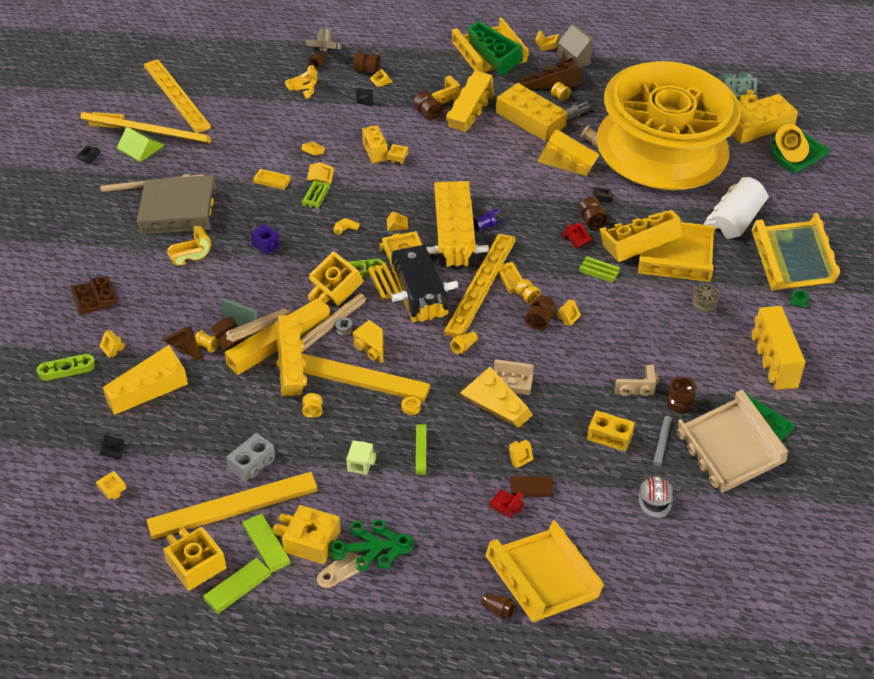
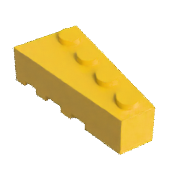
M474 71L472 76H469L466 86L461 89L460 96L454 101L453 108L446 115L448 127L467 132L476 119L475 115L479 116L482 112V107L488 105V99L494 97L492 75Z
M672 210L650 215L649 219L646 220L634 219L632 220L633 223L622 225V223L615 224V228L612 229L600 228L603 246L618 262L625 261L630 257L642 254L647 250L659 247L666 242L683 236L681 219Z
M170 345L104 386L103 390L107 404L113 414L116 415L185 386L188 382L184 367Z

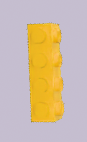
M279 316L276 329L281 396L301 395L303 386L307 385V376L303 375L305 357L301 356V352L304 351V341L300 340L302 323H299L298 316Z

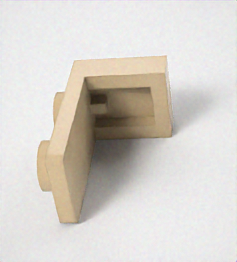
M646 365L644 380L617 379L614 390L615 394L623 396L630 394L654 395L655 387L659 382L658 373H655L654 365Z

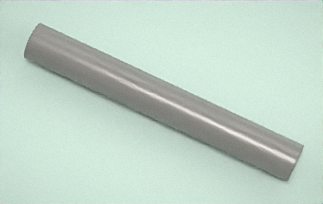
M665 416L653 461L655 466L660 467L662 464L672 422L670 416Z

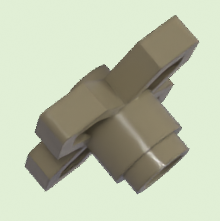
M320 28L317 40L306 39V46L319 47L320 51H328V49L342 50L341 43L332 42L333 34H331V29Z

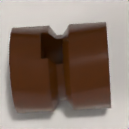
M357 51L353 63L354 71L363 73L366 71L367 74L374 75L380 68V55L369 54L368 56L365 52Z
M426 91L420 92L413 101V107L430 121L438 118L443 111L442 103Z
M588 197L579 204V212L589 229H598L606 225L608 216L598 198Z
M544 295L535 297L525 315V323L528 327L539 331L545 330L556 310L555 302Z
M233 317L224 318L211 327L215 338L220 339L219 345L223 352L246 340L244 337L233 342L226 339V332L238 327Z
M676 377L671 381L667 398L669 409L676 413H686L692 409L696 393V384L693 380L687 377Z

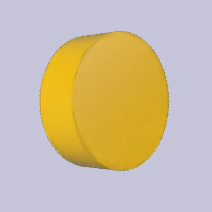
M414 396L406 397L401 402V409L405 414L415 415L421 410V401Z

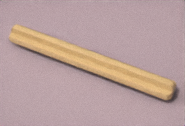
M359 293L300 339L304 341V350L336 326L335 323L338 319L346 318L365 303L366 297Z
M282 309L226 332V339L233 342L265 329L277 322L279 316H287L291 311Z

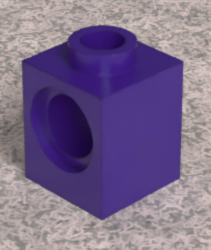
M265 224L250 232L252 245L267 255L279 247L278 233Z

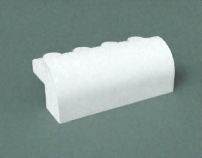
M741 178L738 184L729 187L728 192L721 198L722 200L714 207V211L707 217L703 225L715 226V229L720 228L727 239L741 236L769 196L765 188L759 181L753 178Z

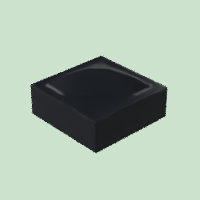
M357 88L356 102L372 106L373 90Z
M86 145L77 155V158L80 161L91 164L101 152L99 148Z
M593 188V196L598 198L599 201L612 203L613 195L610 189Z
M104 435L99 455L120 459L124 440Z

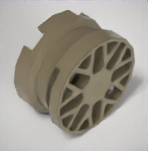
M699 285L694 289L692 305L701 312L714 311L718 306L720 293L711 285Z

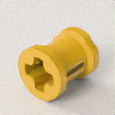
M200 330L195 335L198 346L206 348L210 353H213L219 346L220 340L216 339L215 336L207 335L203 330Z

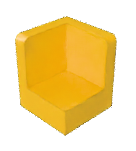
M321 162L310 164L307 181L317 180L331 184L334 167Z

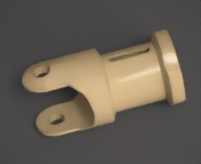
M587 125L580 138H585L591 142L592 146L598 149L597 132Z

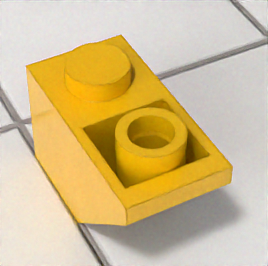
M368 320L353 332V344L357 350L367 353L371 360L383 363V329Z

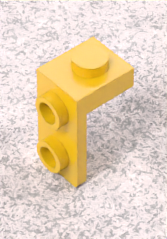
M451 76L445 77V89L432 93V96L442 104L455 100L460 96V84Z

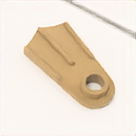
M346 553L344 559L332 562L318 574V585L323 588H330L359 573L360 571L356 569V559L361 555ZM325 576H330V577H331V578L328 579V580L323 579V577H325Z

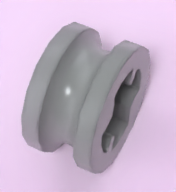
M344 317L336 321L335 325L338 334L345 336L353 332L351 319Z

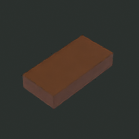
M510 476L511 494L514 496L520 491L523 493V497H553L552 476Z

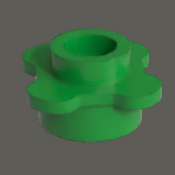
M796 290L791 293V305L802 306L803 308L808 307L807 300H809V295L805 291Z

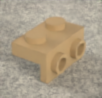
M495 360L494 371L514 393L530 395L534 365Z

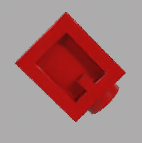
M581 222L575 225L573 223L564 228L565 232L561 235L562 238L568 237L576 249L592 240Z
M500 489L490 502L489 507L512 518L515 513L519 514L524 506V502H522L523 493L519 491L514 496Z

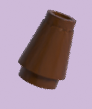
M319 51L310 56L308 60L309 66L315 65V69L322 68L326 53Z
M485 593L482 598L481 605L502 620L505 618L511 619L516 611V603L513 602L512 598Z

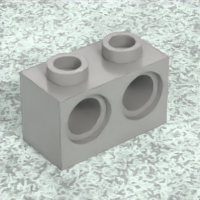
M255 433L226 457L228 469L245 482L250 478H254L259 473V470L273 462L275 458L274 445L258 433Z

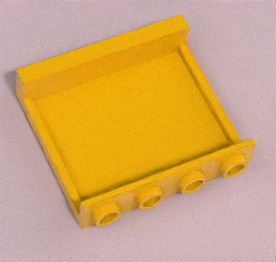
M502 17L499 18V26L492 29L522 45L523 61L521 63L527 62L529 56L528 48L517 37L508 23ZM458 28L452 30L453 44L474 71L485 73L495 70L469 43L468 34L462 35Z
M681 222L683 236L639 255L638 273L711 282L715 226Z
M555 520L552 521L549 530L505 545H501L498 539L490 541L485 555L532 622L590 602L599 597L604 586L601 578L590 567L588 561L584 559L575 544L571 542Z

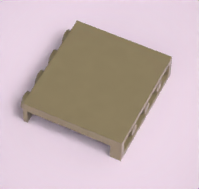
M214 176L145 180L137 217L140 233L194 231V226H200L204 230H211L209 214L213 190H216Z

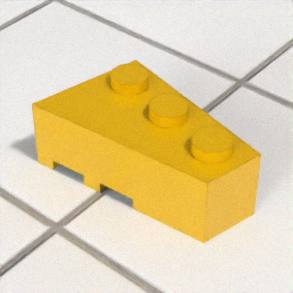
M556 129L537 162L587 176L599 154Z
M491 367L486 369L460 392L466 401L473 403L517 428L533 416L529 408Z

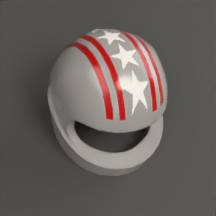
M653 476L641 484L639 488L640 508L648 517L662 518L671 510L673 487L668 480L663 477ZM643 500L656 506L668 503L669 505L661 512H653L644 506Z

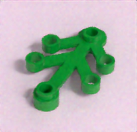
M376 519L372 522V531L375 534H381L388 540L385 541L365 530L362 522L354 521L351 523V534L359 536L367 542L344 544L342 541L336 540L329 546V556L333 560L340 561L345 558L346 553L369 551L365 556H360L356 559V569L364 572L368 570L370 563L383 550L391 549L387 555L382 554L378 557V567L386 570L390 568L391 562L399 554H407L413 549L414 541L407 534L397 535L389 530L381 519Z

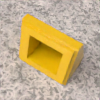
M382 68L370 78L377 87L393 82Z
M392 211L387 218V230H408V217Z

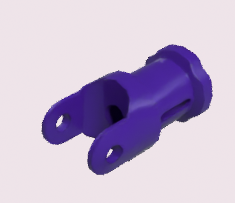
M501 209L486 212L485 215L480 217H473L475 230L480 232L483 228L494 227L503 223L504 220L496 222L494 214L501 211Z

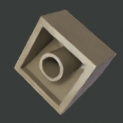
M572 24L558 42V57L564 60L576 56L579 68L589 65L591 63L593 38L575 24Z

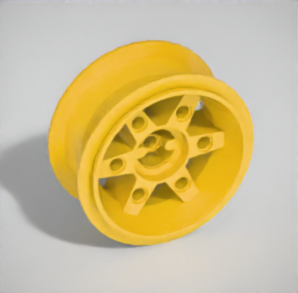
M656 61L630 66L617 73L609 81L604 93V104L609 115L601 122L598 128L597 147L602 158L613 170L635 183L664 190H685L703 186L716 179L725 170L730 154L726 138L731 136L736 130L740 121L741 110L738 99L732 90L721 80L694 66L677 62Z

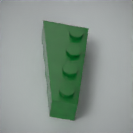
M477 21L468 28L469 43L500 76L523 61L522 45L480 21Z

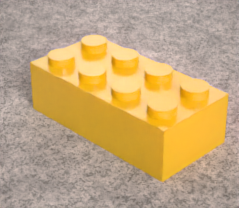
M519 83L499 95L496 101L497 114L544 141L548 140L556 129L560 131L566 126L568 111Z
M780 94L741 105L740 121L736 130L731 135L741 144L776 133L783 125H795L798 111Z
M782 306L759 308L758 315L755 316V327L752 329L751 335L753 341L757 342L758 354L762 355L763 367L768 370L769 382L773 383L775 390L798 388L806 362Z

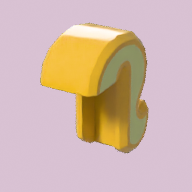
M194 226V240L171 245L167 250V254L174 265H185L186 259L195 261L204 258L210 251L211 240L202 227Z

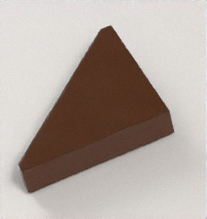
M187 326L162 338L163 342H167L180 352L192 356L196 361L203 359L191 326Z

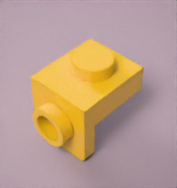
M541 30L538 31L535 41L541 51L554 50L558 47L561 37L559 34L545 37Z

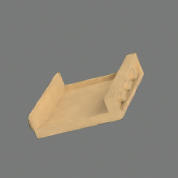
M743 389L735 393V400L684 424L681 419L678 420L677 434L682 441L685 440L690 454L696 456L703 472L706 471L709 475L711 485L714 488L717 487L721 493L787 462L788 450Z

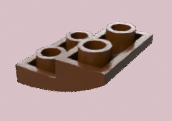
M108 276L90 278L89 284L71 285V294L79 315L108 308L117 303V298Z

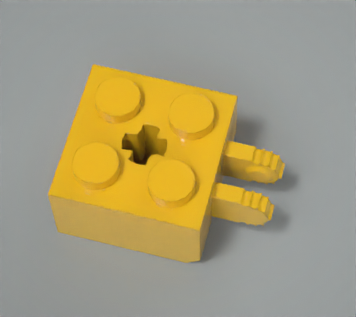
M333 251L310 273L309 280L314 289L309 293L308 299L313 301L318 298L323 303H327L330 300L339 307L364 280L355 267Z
M299 505L294 516L280 514L277 520L283 525L275 524L272 530L276 535L282 537L284 551L287 554L324 565L329 556V546L337 540L341 531L340 517Z
M184 527L180 528L179 534L181 539L178 541L172 534L166 537L170 544L163 549L166 563L188 591L227 569L224 553L203 527L190 534Z

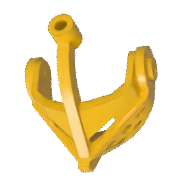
M314 65L308 66L307 72L285 81L287 88L290 91L309 89L304 91L303 94L305 99L311 98L318 79L317 70Z

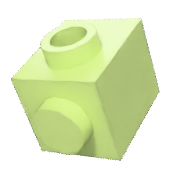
M353 440L346 459L347 471L367 475L370 465H374L376 461V453H373V444Z

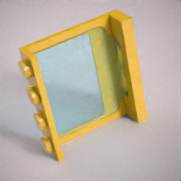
M814 213L811 221L765 227L763 220L755 221L752 233L772 291L835 283L840 275V268L836 265L834 259V251L830 248L829 237L825 234L824 224L818 213Z

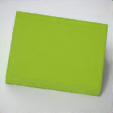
M126 126L117 149L136 161L141 162L164 147V144L139 130Z

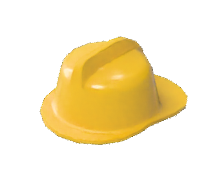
M786 124L778 129L775 140L786 160L800 162L805 159L809 153V144L800 128L793 124Z

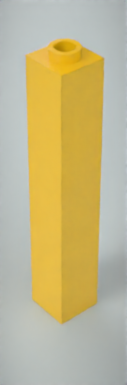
M317 298L287 316H298L299 323H302L301 338L330 317V308L326 303L321 302ZM277 322L224 352L226 364L237 375L278 352Z

